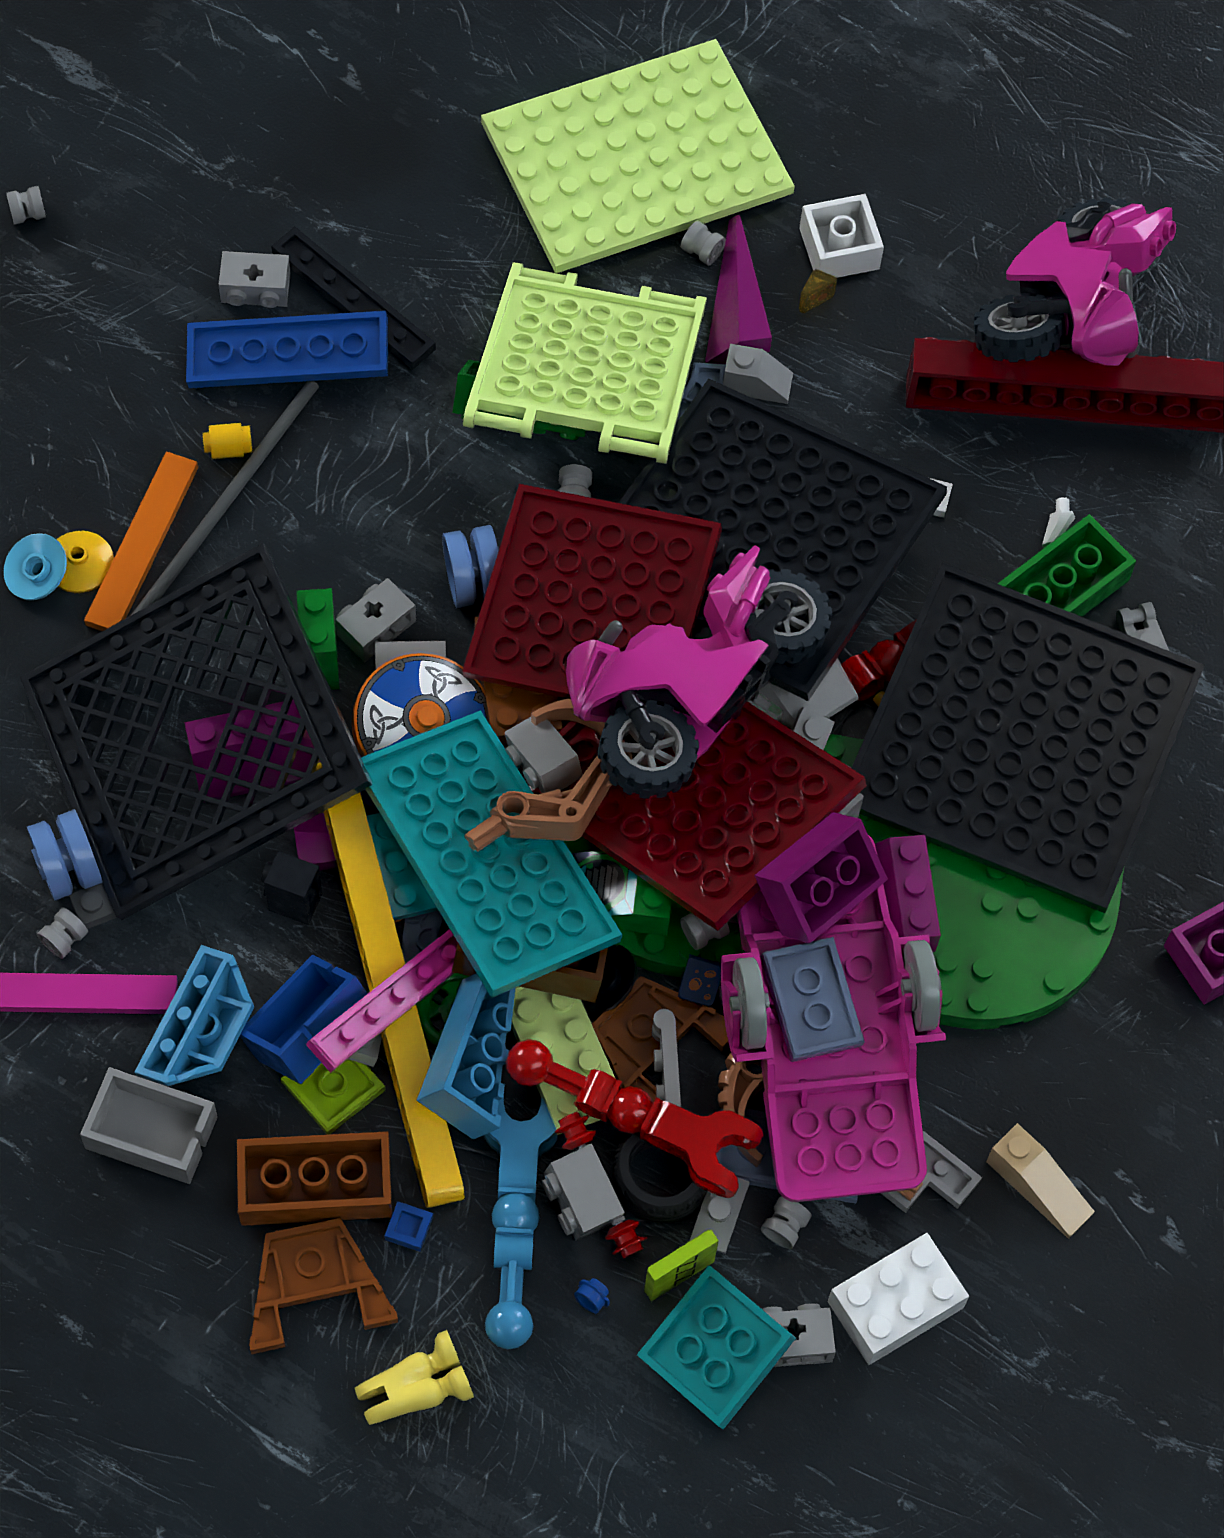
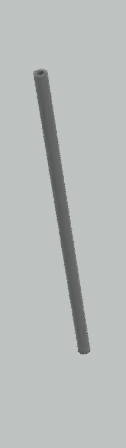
M307 381L131 615L161 599L317 391L319 386L315 381Z

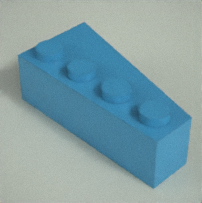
M477 973L461 981L416 1100L472 1139L500 1129L501 1115L497 1114L499 1100L503 1099L505 1084L501 1083L502 1067L506 1064L509 1052L506 1049L505 1041L506 1033L511 1031L516 989L515 987L491 998Z

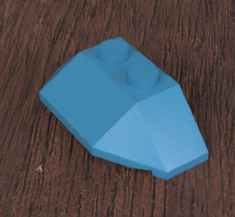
M204 945L200 946L135 1070L136 1075L171 1086L222 1071L254 1009V1004L233 955Z

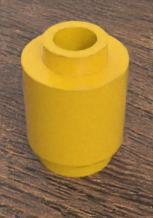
M241 423L209 425V432L203 433L204 453L211 452L212 459L244 457V453H252L250 425L241 426Z

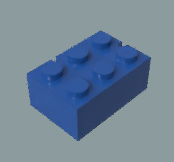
M311 955L245 1024L240 1038L259 1062L302 1084L321 1064V1061L307 1047L308 1041L368 993L356 976L338 967L334 968L332 964Z

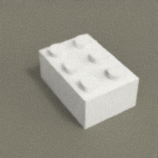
M925 1233L834 1287L827 1302L867 1364L870 1365L962 1310L969 1295L929 1234Z

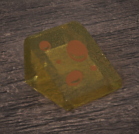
M818 269L813 270L801 292L799 312L806 313L831 299L835 295L837 278Z

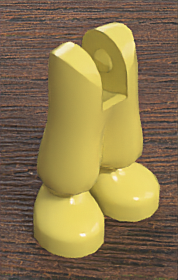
M447 1330L437 1334L432 1354L414 1353L388 1370L364 1381L354 1388L358 1400H366L384 1392L387 1393L389 1400L377 1404L364 1412L369 1425L410 1412L436 1407L448 1395L455 1396L462 1401L474 1398L462 1366H459L460 1362ZM452 1369L442 1378H432L434 1374L440 1371Z

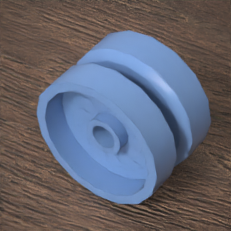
M491 525L473 528L470 534V551L466 537L460 530L442 534L446 571L456 608L474 605L477 598L476 583H478L482 598H485L499 551Z
M75 809L57 816L56 824L61 836L60 839H55L50 825L45 821L26 827L34 848L31 851L42 880H46L54 901L72 894L73 885L68 874L69 871L74 870L79 885L84 889L103 883L87 836Z

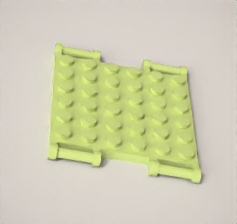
M513 262L467 402L463 426L474 428L475 425L516 432L520 433V437L529 439L532 437L535 421L569 426L586 431L601 432L599 452L609 453L610 450L656 458V462L667 464L704 316L707 297L697 296L694 299L652 291V287L647 286L641 287L639 297L576 286L578 274L568 272L567 275L525 268L523 264ZM484 412H493V413H498V414H504V415H509V416H515V417H517V418H523V420H521V419H516V418H511V417L500 416V415L489 414V413H484ZM619 437H628V438H633V439H639V440H644V441H650V442H652V443H659V445L651 444V443H646V442L635 441V440H629V439H624V438H619Z

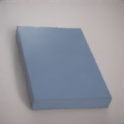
M834 937L813 941L810 944L803 943L771 950L761 954V961L791 1062L863 1046L865 1041Z

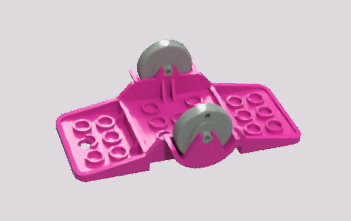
M869 836V838H870V840H871V842H872V845H873V847H874V849H875V851H876L875 843H874L873 839ZM882 884L817 937L814 941L834 937L865 1043L860 1047L791 1062L760 956L763 952L806 942L782 936L760 889L737 912L741 945L745 953L722 955L721 988L726 1032L735 1062L761 1061L765 1088L763 1097L778 1192L788 1201L803 1202L916 1188L923 1182L927 1172L916 1081V1043L946 1040L945 1033L939 1027L943 993L939 970L936 967L935 958L929 945V934L899 937L890 919L884 885Z

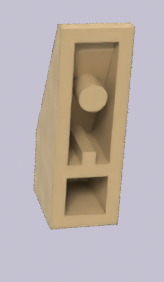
M1018 1123L992 1148L986 1162L1068 1239L1094 1214L1095 1211L1047 1150Z

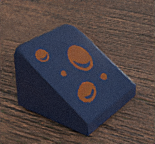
M690 954L680 981L678 997L712 1007L721 980V963Z

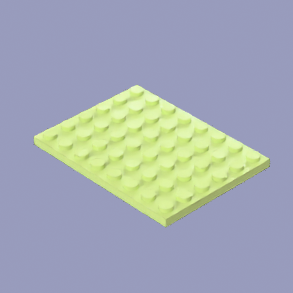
M717 39L481 115L483 128L555 273H560L687 230L696 221L705 224L794 194L795 185Z

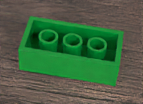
M1089 514L998 584L1083 617L1130 580L1136 560Z

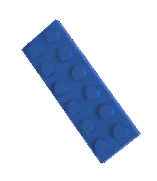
M386 311L187 323L186 383L188 388L388 376V317Z

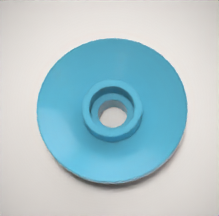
M42 533L31 534L18 541L8 553L4 564V580L8 589L14 595L24 600H38L52 593L62 581L66 571L67 558L63 546L52 536Z

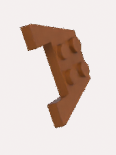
M640 976L635 981L626 999L617 1007L603 1012L592 1023V1026L616 1078L622 1081V1088L627 1086L642 1088L650 1095L654 1102L656 1099V1087L644 1075L654 1066V1050H660L659 1042L653 1038L651 1033L653 1017L658 1010L668 1009L673 1012L676 1021L677 1042L692 1027L696 1028L721 1052L729 1045L724 1016L716 1013L715 1009L680 999L678 992Z
M341 1218L266 1233L259 1275L257 1302L255 1303L252 1336L250 1337L249 1344L251 1354L285 1347L279 1308L353 1292L358 1294L365 1330L398 1323V1316L394 1307L391 1306L385 1296L382 1287L369 1269L362 1253Z

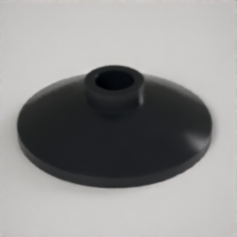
M618 944L608 947L602 983L596 1003L581 1000L586 1010L594 1013L609 1011L621 1004L629 995L635 984L637 964L633 954L628 949Z

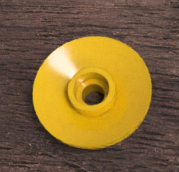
M73 531L57 538L56 540L63 546L67 558L66 571L58 588L71 593H85L100 587L114 559L113 551L108 542L101 536L89 531ZM76 554H84L83 557L79 559L73 558V556Z

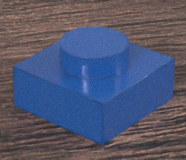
M397 1201L384 1235L385 1240L421 1252L433 1219V1213Z

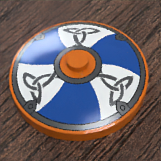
M416 653L403 655L384 663L367 678L354 703L352 733L360 756L369 755L480 710L489 723L484 688L478 680L464 677L462 673L463 666L442 656Z

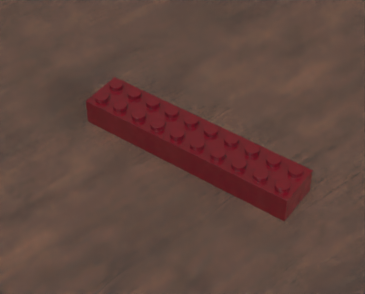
M934 337L914 338L907 371L906 408L1224 433V362L1205 361L1201 358L1177 359L1169 356L1152 357L1136 354L1133 358L1125 357L1119 366L1102 365L1089 362L1081 358L1080 355L1074 354L1070 349L1056 350L1055 353L1049 351V355L1042 358L1037 356L1035 360L1031 361L1020 359L1018 362H1009V359L998 361L994 360L993 356L986 357L982 354V350L979 351L975 342L968 340H938Z

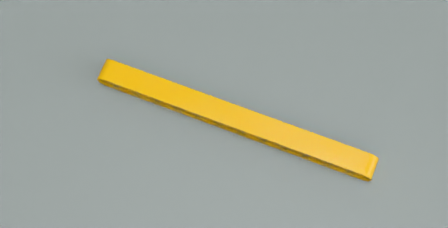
M321 762L317 764L315 771L323 767ZM359 792L323 813L368 988L371 992L404 966L405 961L361 793ZM415 1005L380 1034L426 1208L464 1200L465 1195L447 1121L416 1101L431 1060Z

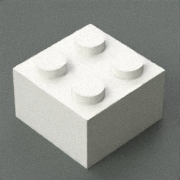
M866 194L803 206L799 229L817 282L880 269L884 246Z

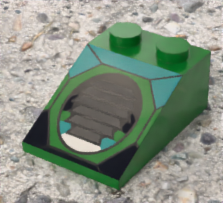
M603 851L571 853L619 930L667 935L671 898Z

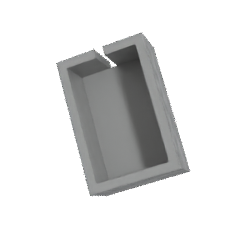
M109 1067L80 1136L87 1150L190 1184L202 1156L200 1146L206 1147L218 1116L215 1104L212 1101Z

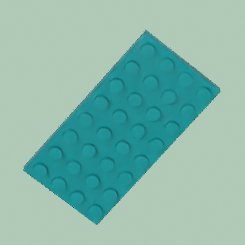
M481 710L361 757L373 784L366 788L367 793L491 998L621 942L623 934L564 841L511 838L502 835L479 852L473 851L469 846V842L465 839L464 835L491 817L490 810L497 806L498 798L503 793L519 791L533 794ZM510 812L507 815L517 816L519 813Z

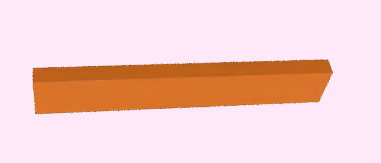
M166 451L84 619L85 626L104 631L126 619L199 468L197 461Z

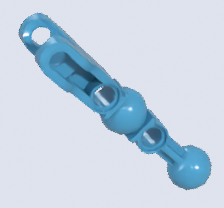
M503 1096V1099L499 1100L497 1112L498 1115H501L500 1129L484 1135L488 1145L500 1156L498 1201L493 1207L492 1222L496 1228L494 1268L501 1269L499 1303L487 1314L485 1330L489 1339L497 1347L507 1350L519 1348L526 1343L532 1335L534 1327L530 1312L522 1305L524 1270H532L533 1234L540 1218L539 1209L535 1204L538 1159L543 1153L553 1147L558 1136L554 1132L556 1128L543 1098H541L538 1114L531 1120L521 1122L512 1119L505 1112Z

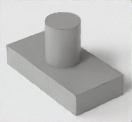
M738 1178L739 1188L731 1198H724L707 1191L690 1241L705 1231L712 1230L719 1240L717 1252L726 1254L750 1182Z

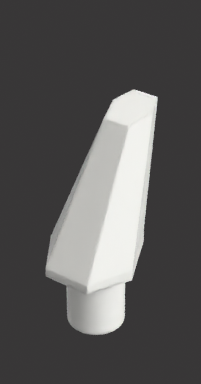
M1058 498L1056 500V512L1050 514L1042 543L1043 548L1065 533L1074 521V513L1069 511V499Z

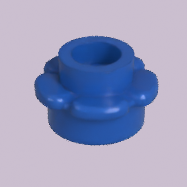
M594 1278L590 1281L580 1280L579 1288L574 1293V1296L581 1306L595 1314L603 1306H609L610 1301L606 1297L609 1294V1290L603 1283Z

